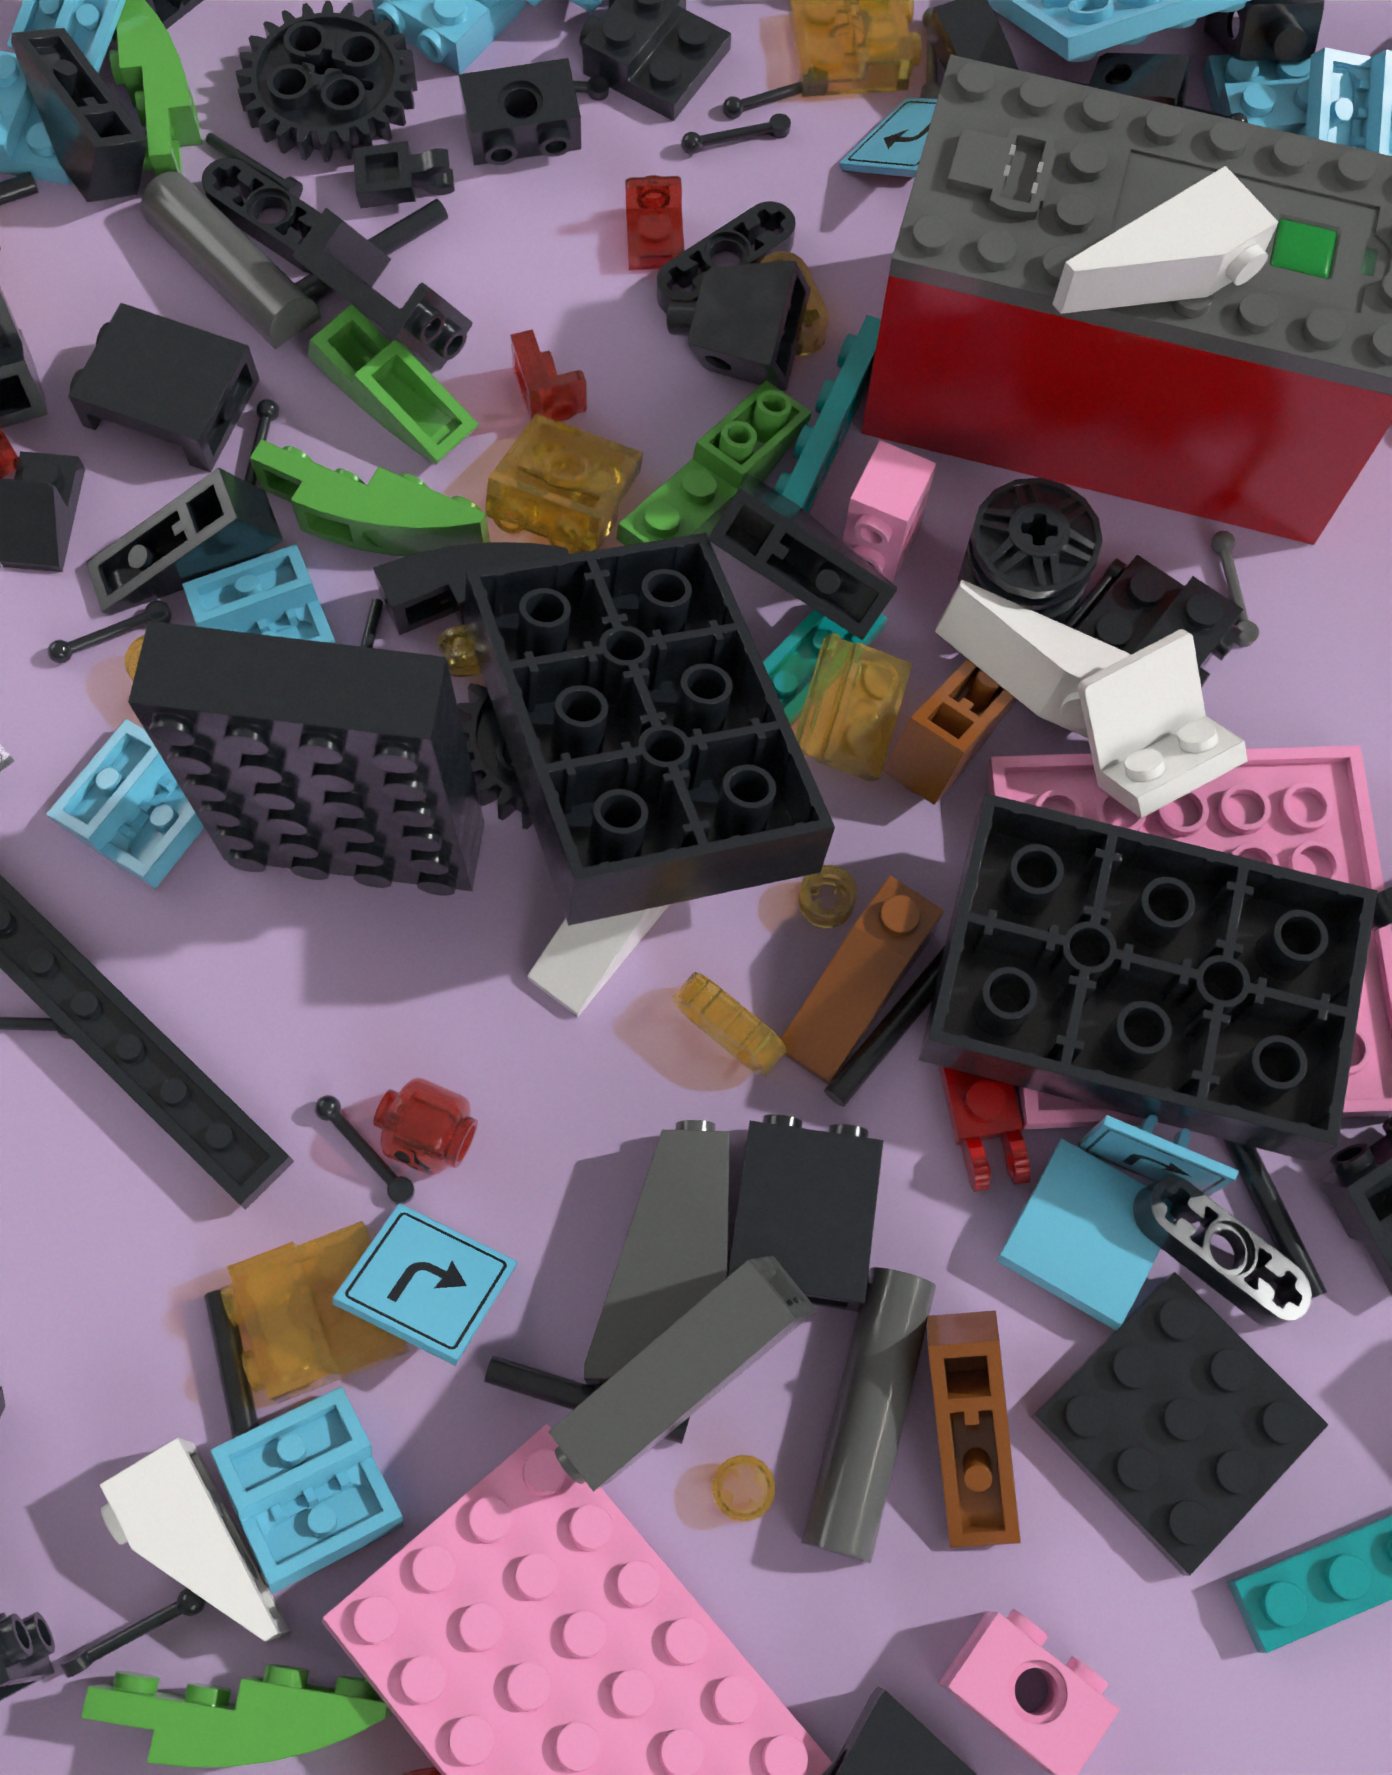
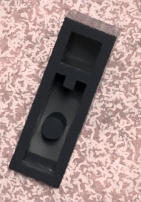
M65 28L12 33V47L59 164L87 202L138 195L148 140Z
M217 468L86 562V566L102 613L113 615L184 590L182 583L257 558L282 541L283 538L265 490L221 468Z
M751 474L747 475L707 539L862 641L898 588L804 509Z

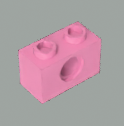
M879 440L850 498L843 543L889 581L894 582L921 527L936 463Z
M1012 1609L1007 1618L999 1612L987 1611L938 1684L1050 1775H1078L1120 1710L1102 1695L1109 1684L1077 1658L1071 1656L1067 1664L1064 1665L1046 1651L1042 1646L1048 1639V1635L1018 1611ZM1030 1668H1036L1046 1679L1048 1693L1041 1707L1027 1712L1020 1707L1016 1700L1015 1684L1022 1672Z

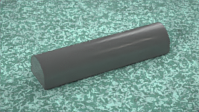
M175 171L165 172L155 177L147 185L141 201L142 210L147 222L274 349L321 318L315 302L183 174Z
M881 1267L869 1269L865 1304L858 1311L802 1544L867 1563L872 1561L925 1336L927 1317L930 1314L936 1285L929 1280L894 1269Z

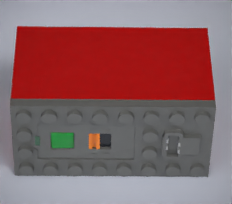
M950 54L891 259L861 434L1315 545L1392 424V156ZM1224 166L1238 178L1278 221L1265 251L1268 254L1267 261L1251 279L1241 285H1235L1231 282L1204 298L1061 314L1053 306L1066 261Z

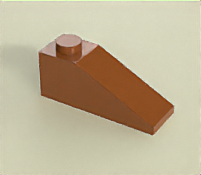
M967 658L910 717L883 771L902 783L912 793L920 795L935 805L961 776L1018 699Z
M889 875L848 933L776 1045V1050L829 1085L934 936L944 910Z
M996 1310L930 1315L927 1317L928 1352L950 1548L1021 1543Z

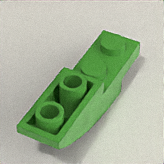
M126 0L112 36L113 41L118 42V49L110 50V63L114 80L117 85H126L134 108L137 107L142 127H147V135H144L148 140L143 164L145 171H154L156 177L169 171L183 174L181 147L203 144L199 118L185 72L174 43L154 10L145 0Z
M766 380L696 442L693 458L618 524L616 540L626 546L706 533L709 537L747 475L751 474L764 482L798 438L804 425L808 424L812 411Z
M262 439L250 456L260 488L292 503L301 531L329 542L362 551L405 557L448 546L490 542L486 513L482 512L475 503L461 496L450 498L429 489L422 480L408 473L397 475L378 467L368 485H365L357 475L348 470L339 468L333 471L313 462L307 454L295 447L284 446L281 448Z
M266 1664L264 1676L254 1675L241 1679L236 1704L229 1703L231 1689L201 1683H187L185 1695L158 1691L160 1677L137 1672L116 1671L113 1683L107 1682L88 1686L81 1718L154 1730L147 1763L180 1767H234L273 1762L313 1752L350 1738L390 1717L393 1713L367 1679L337 1676L335 1688L307 1684L309 1670L279 1664Z

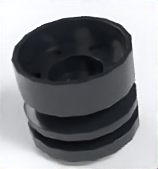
M1041 477L1015 479L994 489L979 506L959 572L958 583L964 580L1064 624L1078 607L1085 586L1090 580L1099 557L1103 542L1099 518L1086 498L1066 484Z

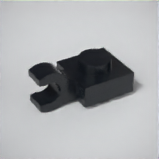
M408 141L353 148L355 188L360 208L416 202L415 188H421L434 195H446L455 191L453 170L450 169L448 149L435 148L423 153L411 154Z

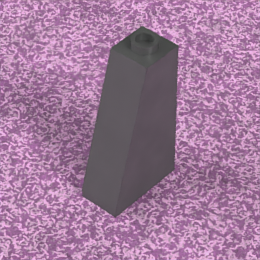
M684 1120L676 1123L675 1130L662 1129L584 1363V1380L586 1384L603 1385L727 1278L730 1131H715V1123Z
M773 1255L747 1260L548 1431L558 1444V1447L555 1449L557 1460L574 1481L579 1484L586 1482L593 1492L610 1483L807 1320L817 1309Z

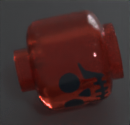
M416 1077L407 1082L399 1092L389 1089L385 1093L376 1110L373 1125L382 1129L380 1146L385 1156L425 1174L437 1175L448 1166L457 1168L462 1163L474 1139L478 1120L470 1117L471 1106L468 1098L431 1081Z

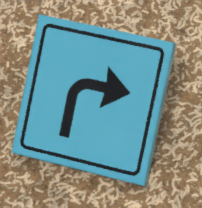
M907 97L839 163L841 170L915 177L937 99Z
M1106 1115L1078 1144L1079 1148L1096 1158L1152 1182L1168 1176L1181 1177L1193 1184L1208 1197L1234 1182L1239 1170L1187 1149L1191 1135L1190 1130L1187 1128H1183L1175 1134L1173 1143L1153 1135L1154 1126L1158 1122L1156 1115L1147 1117L1139 1128Z
M399 1203L334 1295L332 1304L456 1366L514 1272L518 1261Z

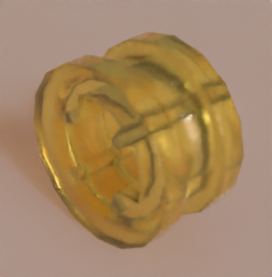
M465 624L452 627L440 634L437 639L438 648L444 654L443 657L447 659L450 676L469 677L482 673Z
M823 865L821 873L807 875L802 881L798 898L802 915L814 926L825 929L834 928L845 923L851 916L857 897L856 883L850 873L841 867ZM821 885L835 886L834 895H838L841 892L844 895V898L836 900L834 909L821 908V898L812 900L811 895L819 894Z
M738 1455L727 1459L719 1466L713 1478L712 1492L717 1506L725 1516L734 1521L751 1522L760 1519L769 1511L774 1501L775 1481L771 1470L763 1461L754 1456ZM741 1468L755 1471V1484L764 1488V1495L757 1505L752 1499H749L751 1507L749 1509L734 1507L733 1493L724 1489L727 1477L732 1473L738 1479L739 1474L737 1470Z

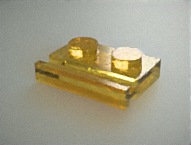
M832 632L823 639L795 737L804 755L815 758L816 762L871 782L880 779L913 663L859 642L853 644L840 639L841 635Z

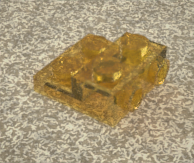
M790 0L788 13L799 82L801 81L802 97L908 90L912 66L920 65L922 55L920 32L909 31L908 24L912 23L914 0Z
M535 414L488 478L485 506L486 516L492 518L495 524L507 533L517 534L525 530L548 539L552 546L566 547L569 554H574L578 550L581 552L599 550L616 524L620 502L641 471L644 452Z
M363 1221L301 1245H297L292 1241L227 1267L232 1284L221 1288L222 1300L233 1326L236 1327L243 1323L246 1325L253 1349L243 1352L241 1356L246 1376L255 1393L266 1389L268 1398L280 1404L410 1352L405 1340L332 1304L334 1295L372 1242L367 1226Z

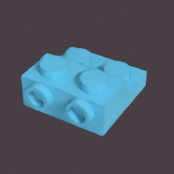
M372 0L377 24L389 19L392 23L393 35L403 33L405 41L419 49L426 58L434 63L445 65L457 74H461L526 7L525 0Z
M0 51V173L19 176L31 172L34 179L71 185V179L59 164L16 54Z
M1231 54L1208 56L1203 74L1212 112L1227 116L1240 112L1247 117L1250 124L1306 136L1311 58L1295 59L1292 61H1242L1234 58Z

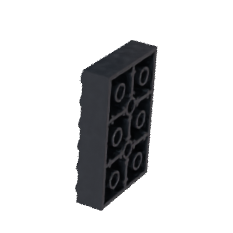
M706 533L466 570L464 623L568 926L821 873L835 829L834 823L710 541L707 540L708 536Z
M148 621L128 703L221 856L230 866L248 872H263L266 870V866L291 869L293 874L312 880L328 879L329 874L353 876L354 880L358 883L376 888L390 887L392 881L417 884V888L421 891L441 896L452 895L455 893V889L473 891L484 818L446 657Z
M986 793L973 824L919 1061L1143 1119L1150 1115H1156L1158 1123L1182 1129L1187 1128L1193 1132L1313 1162L1338 1146L1378 890Z

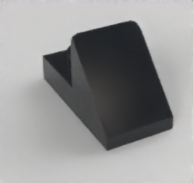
M20 451L14 479L0 478V562L3 567L63 572L85 473V467L79 456Z

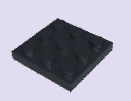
M1176 1272L1168 1275L1123 1321L1119 1329L1115 1330L1031 1416L1041 1429L1183 1576H1190L1329 1425Z

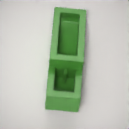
M351 304L310 339L307 357L361 409L386 430L435 465L478 428L479 424L399 340L395 338L390 343L354 305Z

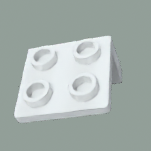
M1183 629L1087 677L1078 684V692L1098 787L1140 818L1151 814L1248 761L1245 741L1205 714L1193 635Z

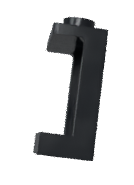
M328 208L324 209L292 257L394 338L441 370L447 360L454 358L462 350L466 343L467 332L472 327L473 322L424 283H420L402 308H398L372 288L391 261V258Z
M120 303L110 322H106L100 328L96 339V347L86 365L74 374L68 397L84 427L96 430L101 420L104 419L180 445L190 466L211 472L260 378L248 345Z
M764 1115L763 1122L750 1120L727 1277L747 1260L773 1255L813 1305L858 1312L865 1304L884 1140L868 1138L869 1131L867 1129L854 1125L833 1124L829 1126V1130L826 1132L802 1128V1120L786 1115Z

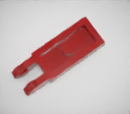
M938 1066L955 1144H961L965 1167L973 1192L990 1190L991 1170L981 1141L1001 1138L1006 1170L1013 1184L1030 1183L1029 1158L1027 1156L1025 1140L1021 1134L1024 1127L1014 1085Z

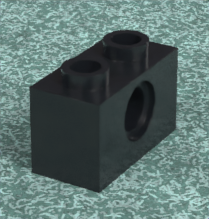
M569 58L459 74L462 108L474 166L488 163L504 165L515 159L540 155L556 157L568 151L581 149V115ZM522 115H523V116H529V117L523 118V119L515 118V117H517V116H522Z

